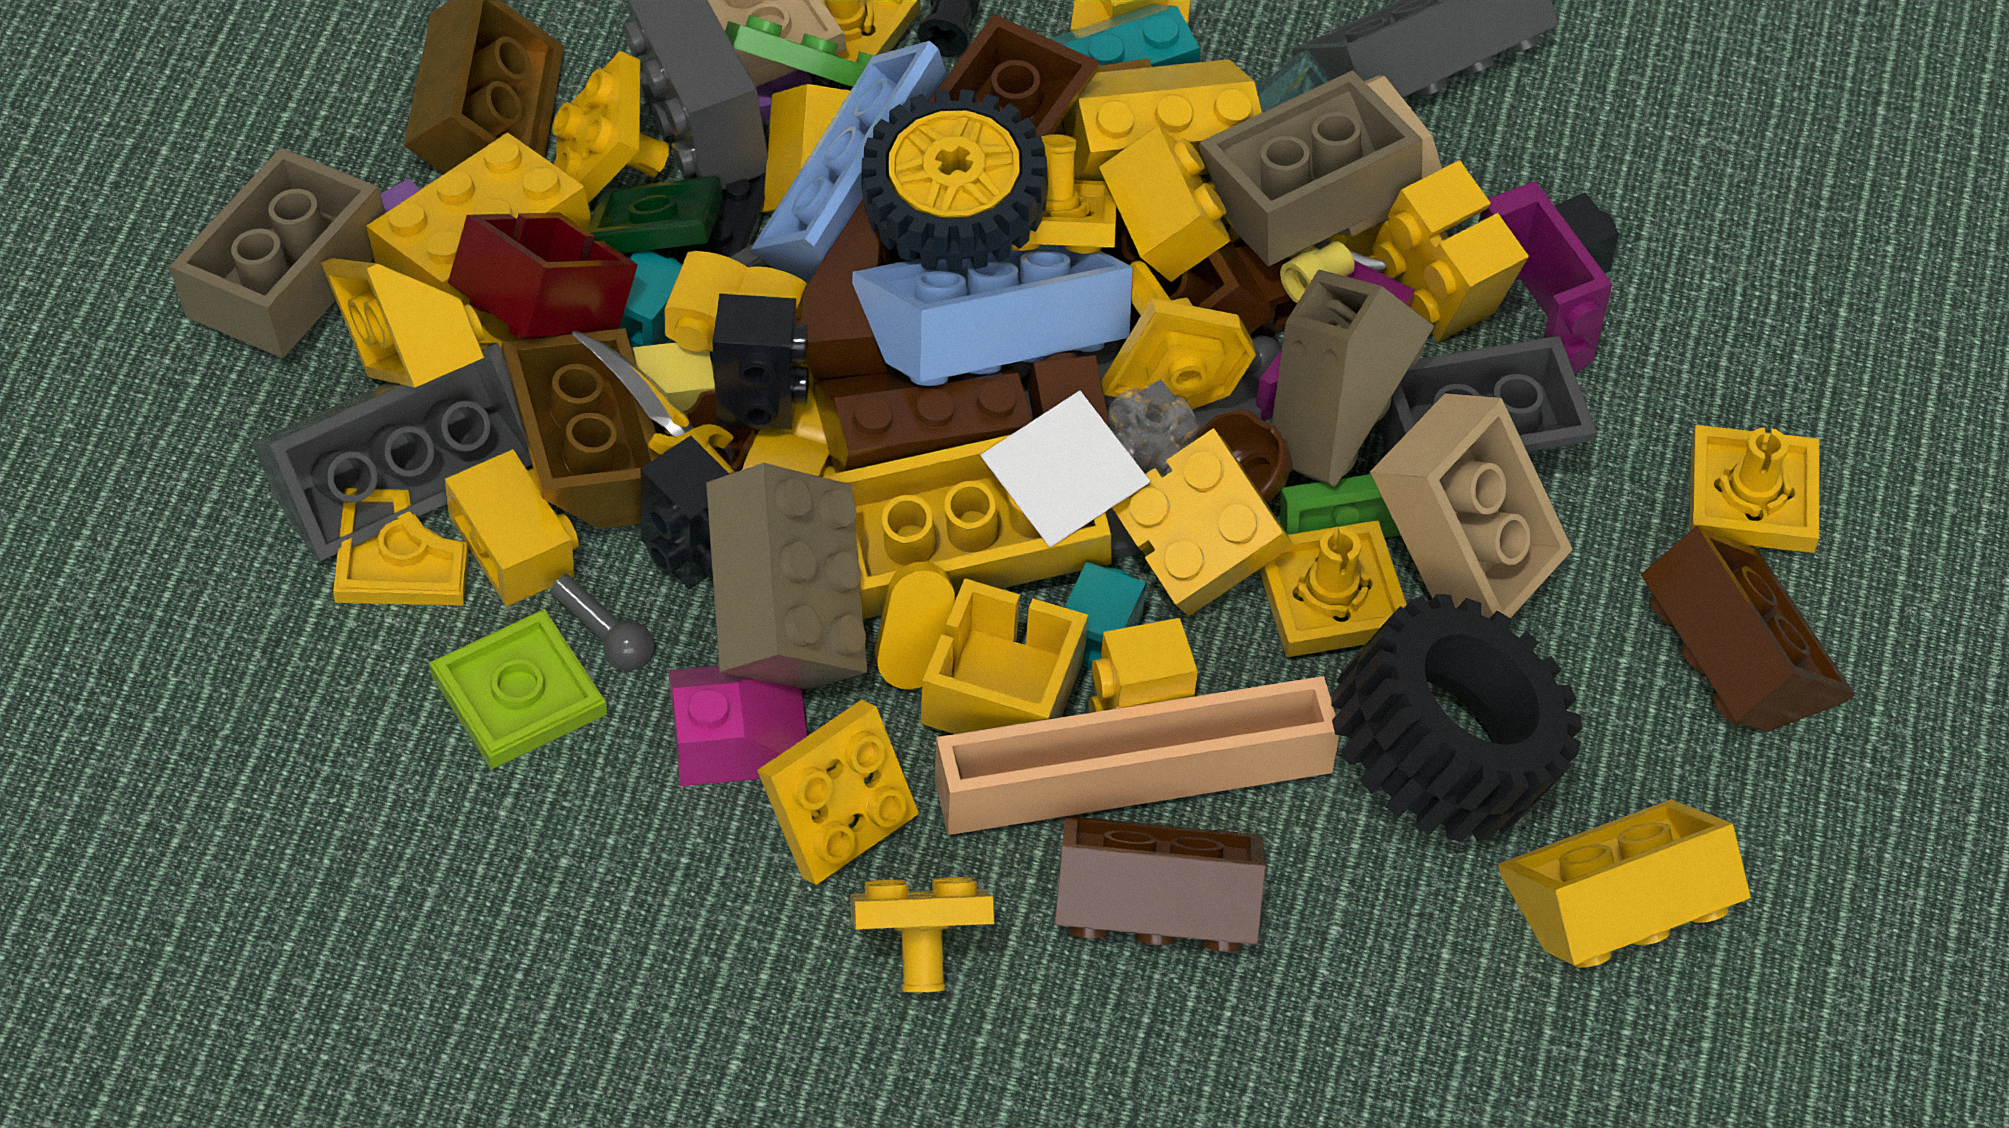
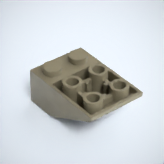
M1318 269L1286 321L1272 426H1275L1281 433L1282 438L1288 442L1293 462L1291 472L1336 487L1341 477L1347 474L1356 463L1358 450L1373 425L1388 411L1391 404V396L1405 373L1422 356L1424 343L1433 330L1434 325L1383 286Z

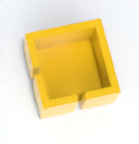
M1460 160L1401 189L1388 214L1389 220L1383 223L1371 246L1375 259L1384 261L1387 265L1382 273L1415 290L1411 309L1434 325L1431 334L1438 343L1496 313L1529 257L1498 213L1450 238L1445 232L1446 230L1485 211L1491 204Z
M1214 428L1166 460L1172 469L1170 473L1163 476L1156 468L1145 474L1151 481L1150 483L1112 507L1137 547L1147 555L1145 559L1175 605L1187 616L1192 615L1295 546L1227 443Z
M964 578L947 619L945 635L941 634L922 680L920 724L949 733L960 734L1061 718L1084 661L1088 614L1032 599L1028 609L1026 645L1016 642L1020 594Z

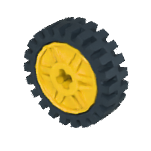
M949 89L935 91V103L928 104L923 94L910 98V112L901 104L889 111V122L880 119L873 128V138L868 137L865 143L861 173L865 213L868 215V221L873 232L879 231L881 242L889 250L897 245L899 257L909 262H912L916 255L920 253L922 267L936 270L939 259H947L948 271H962V259L970 258L975 270L988 266V253L990 252L1000 262L1011 256V244L1021 249L1029 241L1030 230L1036 232L1042 221V212H1045L1048 192L1047 156L1045 155V146L1041 136L1036 137V127L1029 118L1021 121L1019 109L1009 103L1000 111L999 98L987 93L981 104L975 101V91L964 89L960 91L959 101H950Z

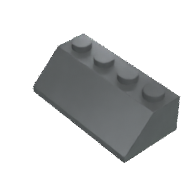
M1398 0L1293 48L1292 52L1295 60L1318 86L1353 70L1363 81L1378 75L1385 76L1402 98L1411 93H1414L1415 97H1422L1445 88L1448 85L1446 77L1458 71H1461L1462 75H1469L1489 68L1495 64L1493 55L1507 49L1508 53H1516L1536 46L1541 42L1539 34L1559 25L1551 0Z
M479 343L484 358L416 388L387 382L252 442L277 502L317 561H322L338 554V549L341 548V543L345 540L352 538L353 547L379 535L380 530L386 524L397 520L398 516L408 511L419 517L447 504L445 478L514 449L525 468L532 465L503 354L498 343ZM345 488H357L352 494H344ZM374 489L409 490L411 505L394 513L393 502H368L362 500L370 496ZM343 502H357L354 530L352 533L340 537Z

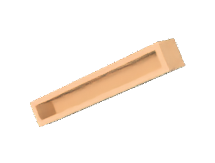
M1321 676L937 737L935 784L947 834L953 835L1333 773L1340 735H1335L1332 719L1336 714L1334 707L1331 706V697L1325 678Z

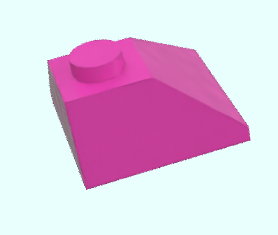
M719 666L668 670L680 786L760 779L757 772L759 768L807 737L801 688L720 673Z

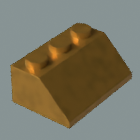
M502 0L448 1L430 14L403 146L444 174L507 132L544 157L564 45Z
M625 328L583 333L606 344L636 365ZM573 334L502 342L501 351L541 497L598 529L641 524V468L659 457L660 454L648 446V442L656 434L652 419L648 417L636 398L620 379L589 348L576 339Z

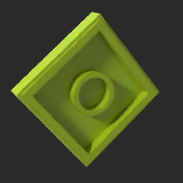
M545 609L429 662L431 677L491 770L607 715L605 699Z

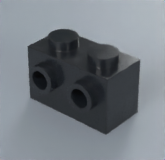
M719 293L712 341L717 425L742 426L754 429L792 430L795 405H807L809 390V367H798V363H806L808 325H797L796 298Z
M691 435L641 468V541L647 546L648 553L655 565L667 575L673 573L689 590L707 577L713 578L706 482L729 475Z

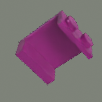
M1536 181L1488 198L1491 204L1488 209L1480 213L1479 222L1498 213L1529 257L1515 281L1520 279L1548 316L1543 338L1560 336L1574 373L1581 370L1594 360L1612 288L1611 281Z

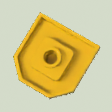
M1132 262L1130 264L1133 267L1131 303L1141 317L1101 381L1104 395L1186 411L1230 396L1256 356L1253 340L1240 317L1236 314L1193 306L1187 297L1171 300L1145 262Z

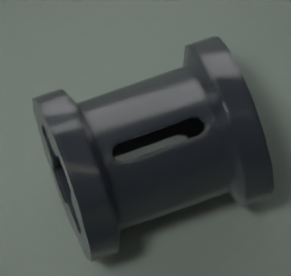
M931 0L930 5L932 8L930 14L922 19L917 31L919 41L921 43L927 41L933 43L939 49L941 56L952 57L963 53L970 40L968 25L978 15L980 0Z

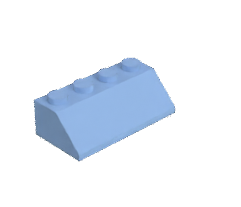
M927 41L872 56L750 249L772 268L795 275L807 282L808 285L863 199L861 187L862 158H864V146L867 138H873L874 126L880 119L889 122V111L899 104L910 112V98L923 94L928 102L947 77L939 49L933 43Z
M1040 244L1037 249L1030 251L1011 250V256L1000 262L990 252L988 253V266L975 270L970 258L962 259V271H948L947 259H939L936 270L922 267L920 258L914 259L912 262L904 261L853 272L852 284L885 363L906 374L912 382L919 385H941L948 381L949 376L968 372L992 374L1000 371L1001 365L1019 361L1029 363L1040 362L1053 354L1070 350L1082 352L1098 351L1104 348V343L1125 339L1130 335L1133 267L1102 251L1081 254L1067 250L1065 245Z

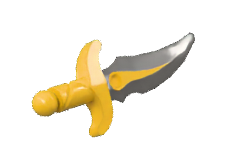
M572 331L573 336L589 348L620 379L639 402L648 417L664 428L666 433L670 435L654 434L648 442V446L652 450L662 455L691 435L729 474L735 473L712 447L727 448L734 438L731 433L711 424L694 428L690 424L687 414L677 409L668 399L666 392L630 360L606 344L579 331Z

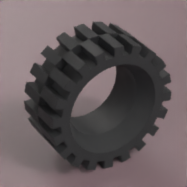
M1436 594L1429 603H1427L1424 596L1411 599L1404 608L1400 606L1344 668L1336 680L1340 685L1332 692L1331 706L1340 709V711L1332 719L1335 735L1349 736L1350 741L1341 750L1348 764L1362 763L1367 770L1360 779L1361 783L1371 794L1381 787L1392 797L1386 804V808L1399 818L1407 809L1417 814L1415 827L1430 834L1442 824L1445 826L1447 839L1463 841L1472 832L1478 842L1491 839L1498 831L1502 835L1511 829L1573 765L1570 762L1578 755L1581 741L1573 737L1582 729L1580 714L1566 711L1576 701L1571 686L1557 685L1554 680L1561 671V668L1552 656L1541 660L1533 651L1539 643L1538 640L1527 630L1520 637L1516 636L1508 630L1512 619L1497 610L1490 618L1481 614L1480 602L1465 598L1455 608L1451 595ZM1427 682L1444 689L1463 702L1482 722L1494 743L1482 740L1457 725L1439 706Z

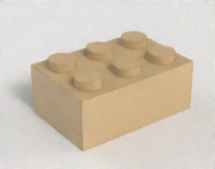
M1444 394L1370 471L1431 597L1433 598L1436 594L1451 595L1455 608L1465 598L1481 603V614L1487 618H1490L1496 610L1511 618L1573 550L1502 398Z

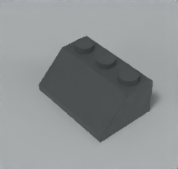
M1560 336L1420 358L1413 367L1407 370L1391 396V404L1388 411L1377 422L1387 452H1389L1444 394L1502 398L1527 452L1595 441L1597 437L1596 427Z

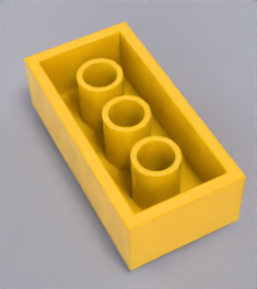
M1010 435L830 475L831 480L852 485L853 502L856 510L855 527L858 564L861 572L860 590L863 619L883 614L888 586L892 577L899 569L914 562H929L942 568L951 580L955 599L964 578L1001 589L1081 571L1086 562L1098 566L1111 564V532L1106 513L1104 512L1050 548L980 456Z

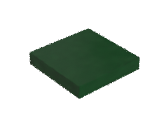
M711 176L604 189L587 231L594 235L593 241H603L620 253L708 243L724 197L720 177Z

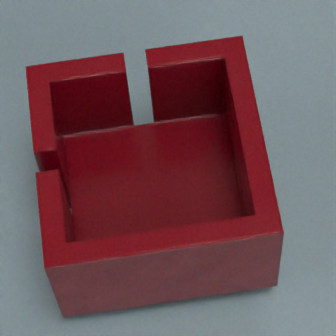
M518 213L517 219L510 214H474L466 216L448 284L469 297V304L472 307L495 315L509 325L508 331L512 335L525 340L543 338L545 336L572 334V331L587 333L619 329L638 264L605 242L593 241V234L561 213Z

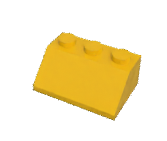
M1230 59L1098 72L1066 114L1063 123L1066 136L1076 139L1074 171L1077 180L1105 181L1099 166L1158 125L1177 142L1185 138L1192 144L1205 166V169L1199 172V175H1205L1210 173L1200 153L1199 142L1262 113L1254 80Z
M336 258L321 262L367 377L416 388L484 358L478 341L484 339L481 323L474 309L469 304L463 306L460 298L377 263Z
M1672 799L1498 863L1500 875L1544 951L1579 968L1602 964L1612 957L1611 951L1632 943L1635 945H1648L1660 942L1670 936V929L1687 922L1704 923L1720 919L1728 914L1729 906L1751 898L1733 823Z

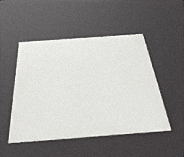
M1078 391L980 455L1050 548L1151 482L1081 391Z

